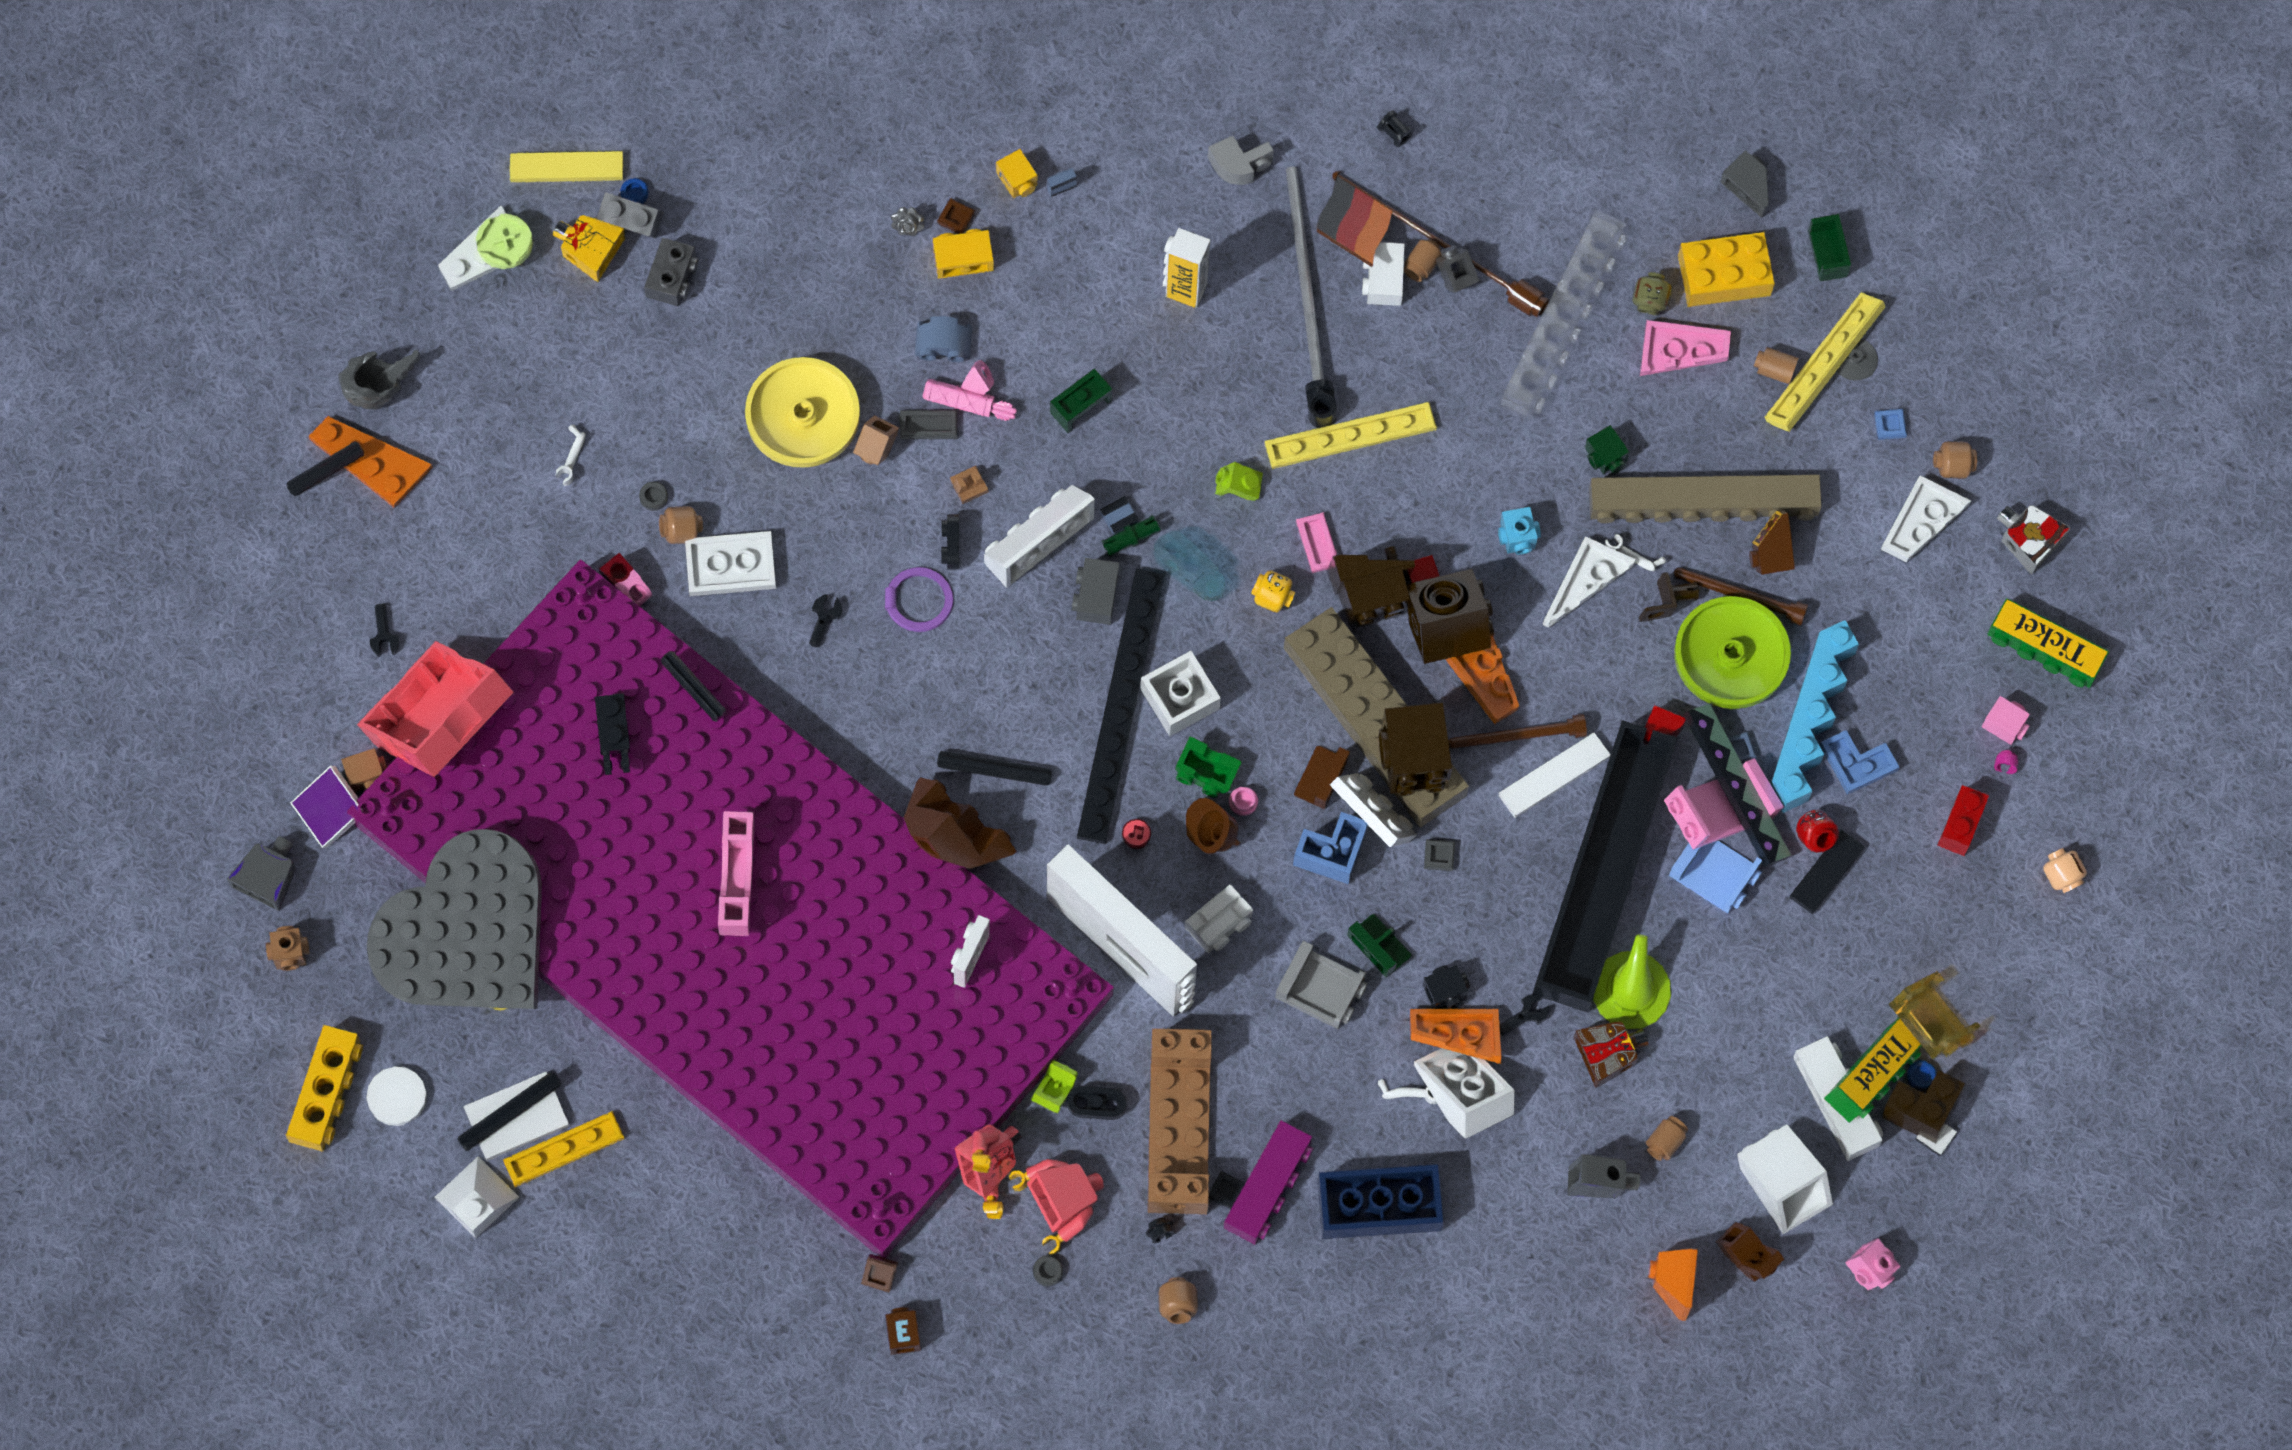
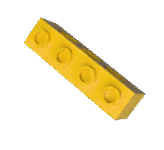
M323 1025L286 1134L290 1143L322 1152L326 1144L331 1145L335 1134V1128L332 1127L335 1116H341L345 1102L341 1099L344 1089L349 1090L353 1081L354 1073L350 1072L353 1062H359L363 1051V1045L360 1044L358 1034ZM339 1056L343 1058V1062L337 1067L328 1065L333 1057ZM325 1084H332L334 1086L333 1091L327 1095L319 1093L320 1088ZM318 1111L324 1113V1118L320 1122L314 1123L309 1121L313 1113Z

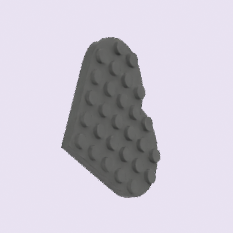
M476 829L467 831L445 843L436 853L430 864L425 887L409 888L395 894L380 907L372 920L367 937V955L371 970L380 985L397 999L417 1005L537 1009L542 882L534 857L529 854L516 838L496 830Z

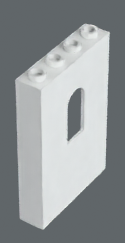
M1070 845L1062 849L1047 864V899L1173 1017L1179 1011L1182 1014L1187 1012L1194 1004L1192 998L1195 995L1197 964Z

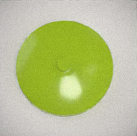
M1726 596L1706 601L1688 614L1680 626L1676 637L1674 658L1682 681L1694 695L1717 707L1741 709L1759 704L1777 691L1785 679L1789 668L1791 647L1783 624L1768 608L1747 598Z

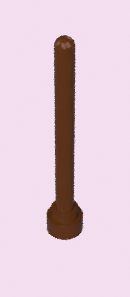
M1678 567L1674 570V576L1677 579L1689 583L1696 582L1698 586L1728 596L1743 597L1756 601L1769 610L1786 615V618L1791 620L1790 623L1802 626L1808 604L1800 601L1787 604Z
M1584 714L1572 715V718L1566 719V722L1451 737L1448 742L1449 748L1456 749L1567 733L1569 736L1580 738L1587 737V728Z

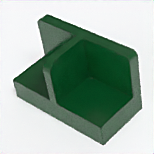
M1371 914L1361 924L1356 921L1348 928L1347 936L1386 978L1411 958V953L1394 936L1395 929L1393 927L1388 929L1375 914Z

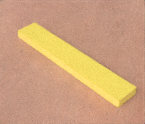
M1860 292L1766 414L1765 419L1768 423L1785 431H1791L1886 306L1882 300Z
M1426 402L1267 440L1264 444L1271 468L1275 469L1434 431L1437 429L1430 403Z

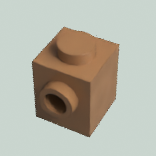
M874 415L864 424L853 453L860 456L866 463L879 465L888 457L899 427Z
M375 748L341 759L349 785L354 793L362 790L365 792L387 768L384 756L378 757Z

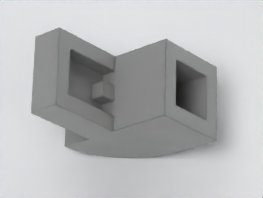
M1230 136L1208 147V159L1216 173L1226 182L1235 185L1252 183L1254 180V170L1261 172L1267 169L1273 161L1274 150L1269 142L1243 153L1234 136Z

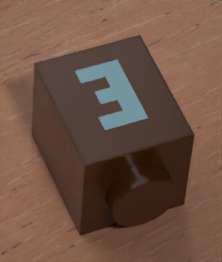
M899 1307L892 1309L891 1313L885 1314L890 1354L921 1351L915 1310L909 1311L908 1307Z

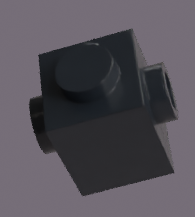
M1444 965L1433 970L1432 975L1424 977L1423 987L1433 1009H1441L1446 1006L1448 1009H1455L1463 1005L1464 999H1467L1470 983L1465 972L1460 973L1457 965L1450 968L1448 965Z

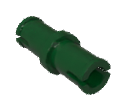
M1151 515L1131 527L1130 525L1124 526L1123 531L1105 540L1103 539L1101 542L1105 550H1107L1108 556L1111 557L1113 554L1131 545L1133 547L1139 545V541L1161 530L1155 517Z

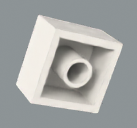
M1192 651L1141 678V691L1169 736L1220 710L1221 698Z

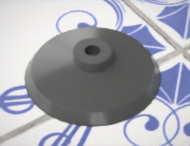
M1861 339L1836 372L1848 380L1858 381L1868 378L1874 373L1878 365V355L1875 348L1868 341Z

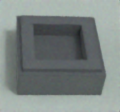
M1426 839L1424 869L1453 871L1455 842Z

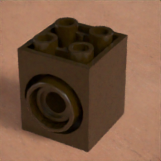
M1473 569L1406 584L1410 598L1407 604L1408 623L1424 664L1491 648L1490 636L1494 635V628L1489 616L1493 615L1492 605L1489 598L1484 599L1485 591L1482 580L1476 579Z
M1443 703L1384 709L1382 727L1379 729V750L1382 767L1387 769L1390 794L1398 793L1399 796H1409L1414 794L1415 791L1427 790L1428 793H1438L1443 791L1444 788L1449 787L1452 764Z

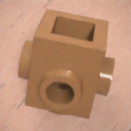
M283 926L277 928L275 932H269L270 942L266 943V953L268 960H273L276 969L291 971L298 969L299 966L306 965L305 955L310 954L309 942L307 937L302 936L299 928L294 929L293 926ZM290 945V946L287 947V948H282V947H281V946Z

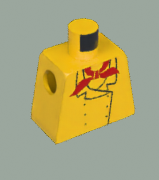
M585 215L579 216L573 227L563 221H559L553 231V236L563 240L561 245L563 257L597 282L625 240L623 228Z

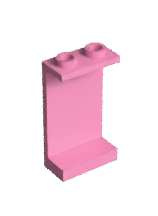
M1756 759L1746 761L1743 767L1771 819H1773L1784 806ZM1718 779L1686 791L1680 785L1664 800L1669 812L1675 818L1693 850L1744 831Z

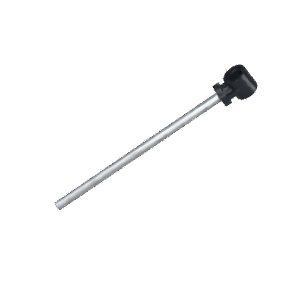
M1288 167L1286 168L1313 379V381L1305 385L1308 418L1314 427L1321 428L1333 425L1336 421L1337 403L1335 401L1333 382L1324 380L1297 168ZM1325 408L1329 412L1327 414H1319L1316 410Z

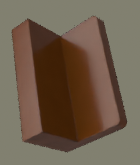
M1316 746L1295 789L1294 796L1325 810L1334 791L1330 785L1337 777L1341 776L1349 760L1350 751L1339 747L1337 753H1334L1321 746Z

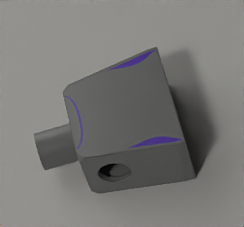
M280 836L277 837L271 849L259 843L255 844L228 876L227 880L230 887L279 911L296 870L294 862L287 858L293 844Z
M1582 1154L1568 1167L1567 1196L1616 1199L1625 1189L1638 1191L1640 1186V1174L1626 1172V1161Z

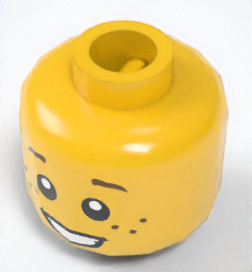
M1269 570L1264 575L1259 574L1251 594L1255 596V604L1278 613L1282 610L1283 606L1290 607L1296 592L1291 590L1292 580Z

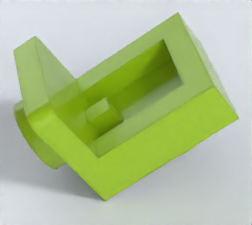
M1236 462L1220 468L1216 475L1215 482L1217 486L1215 494L1222 496L1231 493L1247 500L1256 501L1259 499L1263 473Z
M1052 1060L1045 1077L1034 1092L1031 1101L1058 1114L1075 1085L1078 1072Z

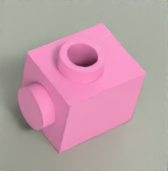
M2000 696L1987 715L1982 728L2012 745L2016 738L2022 740L2030 725L2026 724V721L2030 714L2026 712V709L2021 704L2015 701L2010 702Z

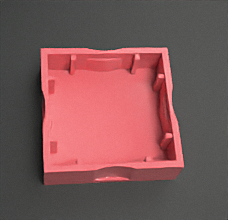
M435 641L407 671L400 682L385 694L357 725L379 749L395 757L398 756L408 764L435 777L514 692L494 669L474 659L463 658L457 651Z

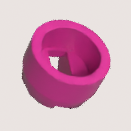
M2002 750L1996 756L1994 769L2002 772L2000 764L2010 765L2006 773H2016L2018 756L2010 750Z

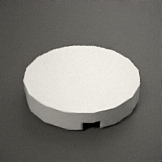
M392 1067L384 1069L374 1076L368 1086L367 1101L369 1109L377 1120L386 1125L401 1126L409 1123L420 1116L426 1105L427 1093L424 1083L417 1073L408 1068Z

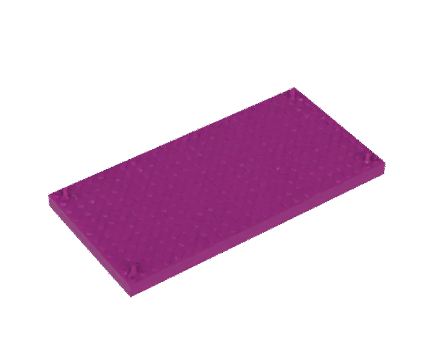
M580 559L484 662V665L498 673L514 693L435 777L417 769L397 756L357 800L359 804L358 811L352 805L346 812L354 818V825L425 884L428 869L436 853L445 843L461 833L476 829L496 830L509 834L520 841L529 854L534 857L542 882L539 977L877 1256L886 1258L961 1172L955 1147L972 1136L974 1131L980 1130L986 1125H992L997 1129L1047 1073L1051 1061H1057L1113 997V986L965 867L936 859L921 849L910 835L904 818ZM673 651L726 709V715L721 720L713 721L662 665L661 658L666 653ZM624 693L630 752H628L630 772L623 773L621 753L611 754L612 775H605L603 756H601L595 697ZM724 811L753 812L754 815L749 936L719 935L718 913L722 879ZM978 915L989 919V938L966 987L963 988L954 984L951 961L957 948L963 949L965 938L963 936L970 922L975 923Z

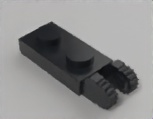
M624 693L595 697L596 716L605 775H612L613 766L610 755L620 753L622 756L621 768L623 773H629L628 752H630Z

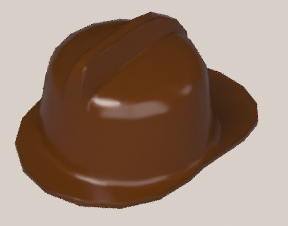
M1199 798L1187 809L1186 835L1203 852L1207 854L1229 850L1233 845H1240L1241 842L1237 839L1239 831L1237 821L1215 801L1209 798Z

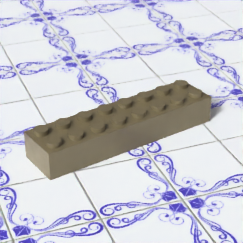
M1330 607L1285 637L1284 650L1389 787L1387 769H1383L1380 758L1379 729L1382 727L1385 708L1405 707L1407 704L1335 610ZM1452 765L1449 787L1444 788L1443 791L1428 793L1427 790L1415 791L1414 794L1409 796H1399L1398 793H1394V795L1421 828L1467 797L1469 786Z

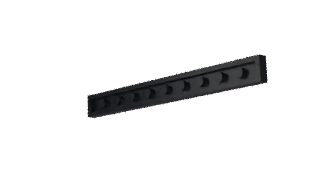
M1137 568L1135 570L1077 839L1106 844L1164 574Z

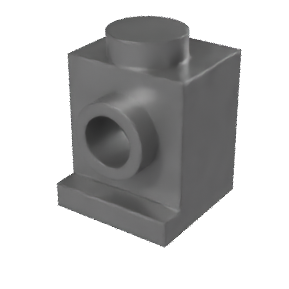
M1450 246L1441 251L1442 256L1437 258L1436 262L1447 290L1456 293L1479 282L1468 250L1463 248L1457 249V246ZM1456 262V268L1452 271L1450 265Z

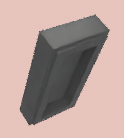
M900 410V440L957 439V410Z

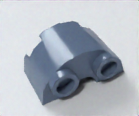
M946 316L931 317L929 323L919 321L916 331L915 356H919L924 361H933L936 359V356L943 355L948 356L947 359L955 363L963 362L964 359H970L972 326L970 324L965 326L959 325L957 318Z

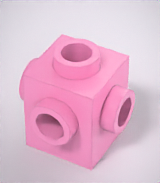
M1879 1239L1863 1244L1845 1262L1855 1274L1858 1283L1867 1290L1877 1286L1881 1289L1886 1287L1895 1279L1892 1274L1900 1267L1899 1263L1895 1260L1894 1254Z

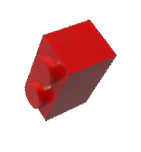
M1962 785L1937 846L1965 856L1989 795Z

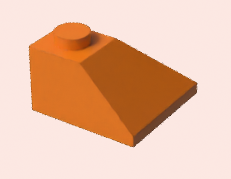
M1697 1249L1659 1252L1656 1261H1650L1648 1278L1654 1279L1653 1288L1677 1318L1682 1321H1686L1692 1308Z

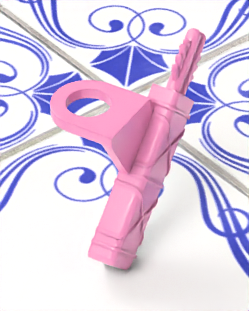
M982 360L974 363L961 387L935 379H928L925 384L923 399L986 417H990V414L993 413L997 419L1000 418L1005 421L1010 420V418L1014 419L1017 409L1012 408L1013 405L1011 403L1003 402L1002 400L994 403L995 397L986 394L993 386L994 380L990 369Z

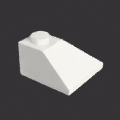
M477 1156L435 1198L477 1238L519 1196Z

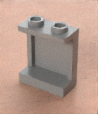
M1302 941L1276 990L1275 998L1339 1029L1342 1022L1348 1024L1355 1009L1351 1007L1355 997L1361 999L1367 988L1368 983L1364 982L1366 973L1360 970L1358 974L1314 952L1313 945Z

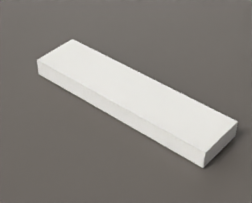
M1592 733L1499 792V797L1514 818L1608 760L1610 753L1597 735Z

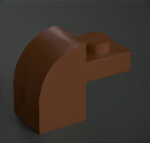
M1737 1222L1715 1242L1724 1255L1754 1282L1759 1278L1765 1279L1777 1270L1778 1265L1784 1260L1779 1250L1763 1245L1751 1227Z

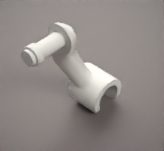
M573 424L569 426V430L576 436L575 442L569 452L565 466H560L556 470V478L563 473L569 474V477L563 481L564 486H568L573 482L572 469L585 441V432L580 433Z
M1618 534L1614 537L1618 546H1611L1608 540H1605V546L1636 559L1635 563L1646 570L1655 571V567L1666 562L1664 557L1651 562L1622 545V537Z
M1383 1079L1378 1081V1085L1384 1093L1382 1095L1384 1099L1425 1097L1428 1103L1437 1104L1436 1099L1429 1096L1428 1086L1426 1089L1402 1087L1389 1091Z

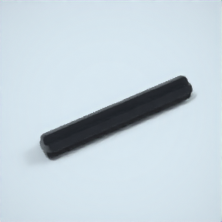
M940 751L937 760V767L1044 786L1050 784L1052 770L1048 768Z
M549 1072L459 1135L457 1138L459 1144L465 1151H469L560 1087V1079L554 1072Z

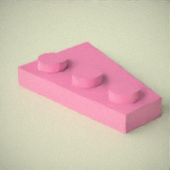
M1647 320L1640 376L1726 362L1729 355L1731 331Z

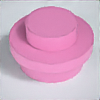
M1248 787L1235 789L1229 797L1231 810L1240 816L1252 814L1258 806L1257 794Z

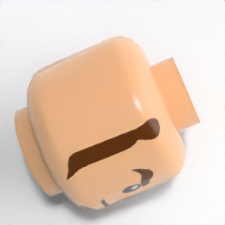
M2061 848L2047 855L2050 861L2045 863L2043 871L2054 890L2062 889L2063 893H2066L2084 883L2083 878L2087 875V871L2076 851L2065 852L2064 848Z

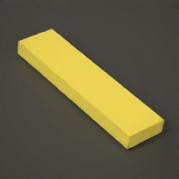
M623 151L510 153V182L623 180Z

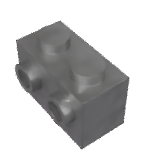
M662 237L644 286L647 298L675 306L679 305L681 298L686 299L690 288V283L687 282L689 274H695L699 263V258H696L694 246Z

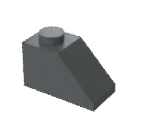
M1745 150L1723 171L1720 183L1762 218L1768 208L1767 170L1763 161L1758 156L1751 155Z

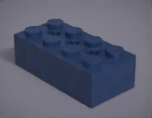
M1438 1165L1319 1172L1317 1184L1322 1239L1438 1232L1442 1230L1443 1212ZM1406 1196H1412V1200H1416L1414 1204H1407L1405 1202ZM1376 1198H1383V1202H1386L1384 1206L1375 1204ZM1346 1200H1353V1204H1356L1354 1208L1345 1206Z

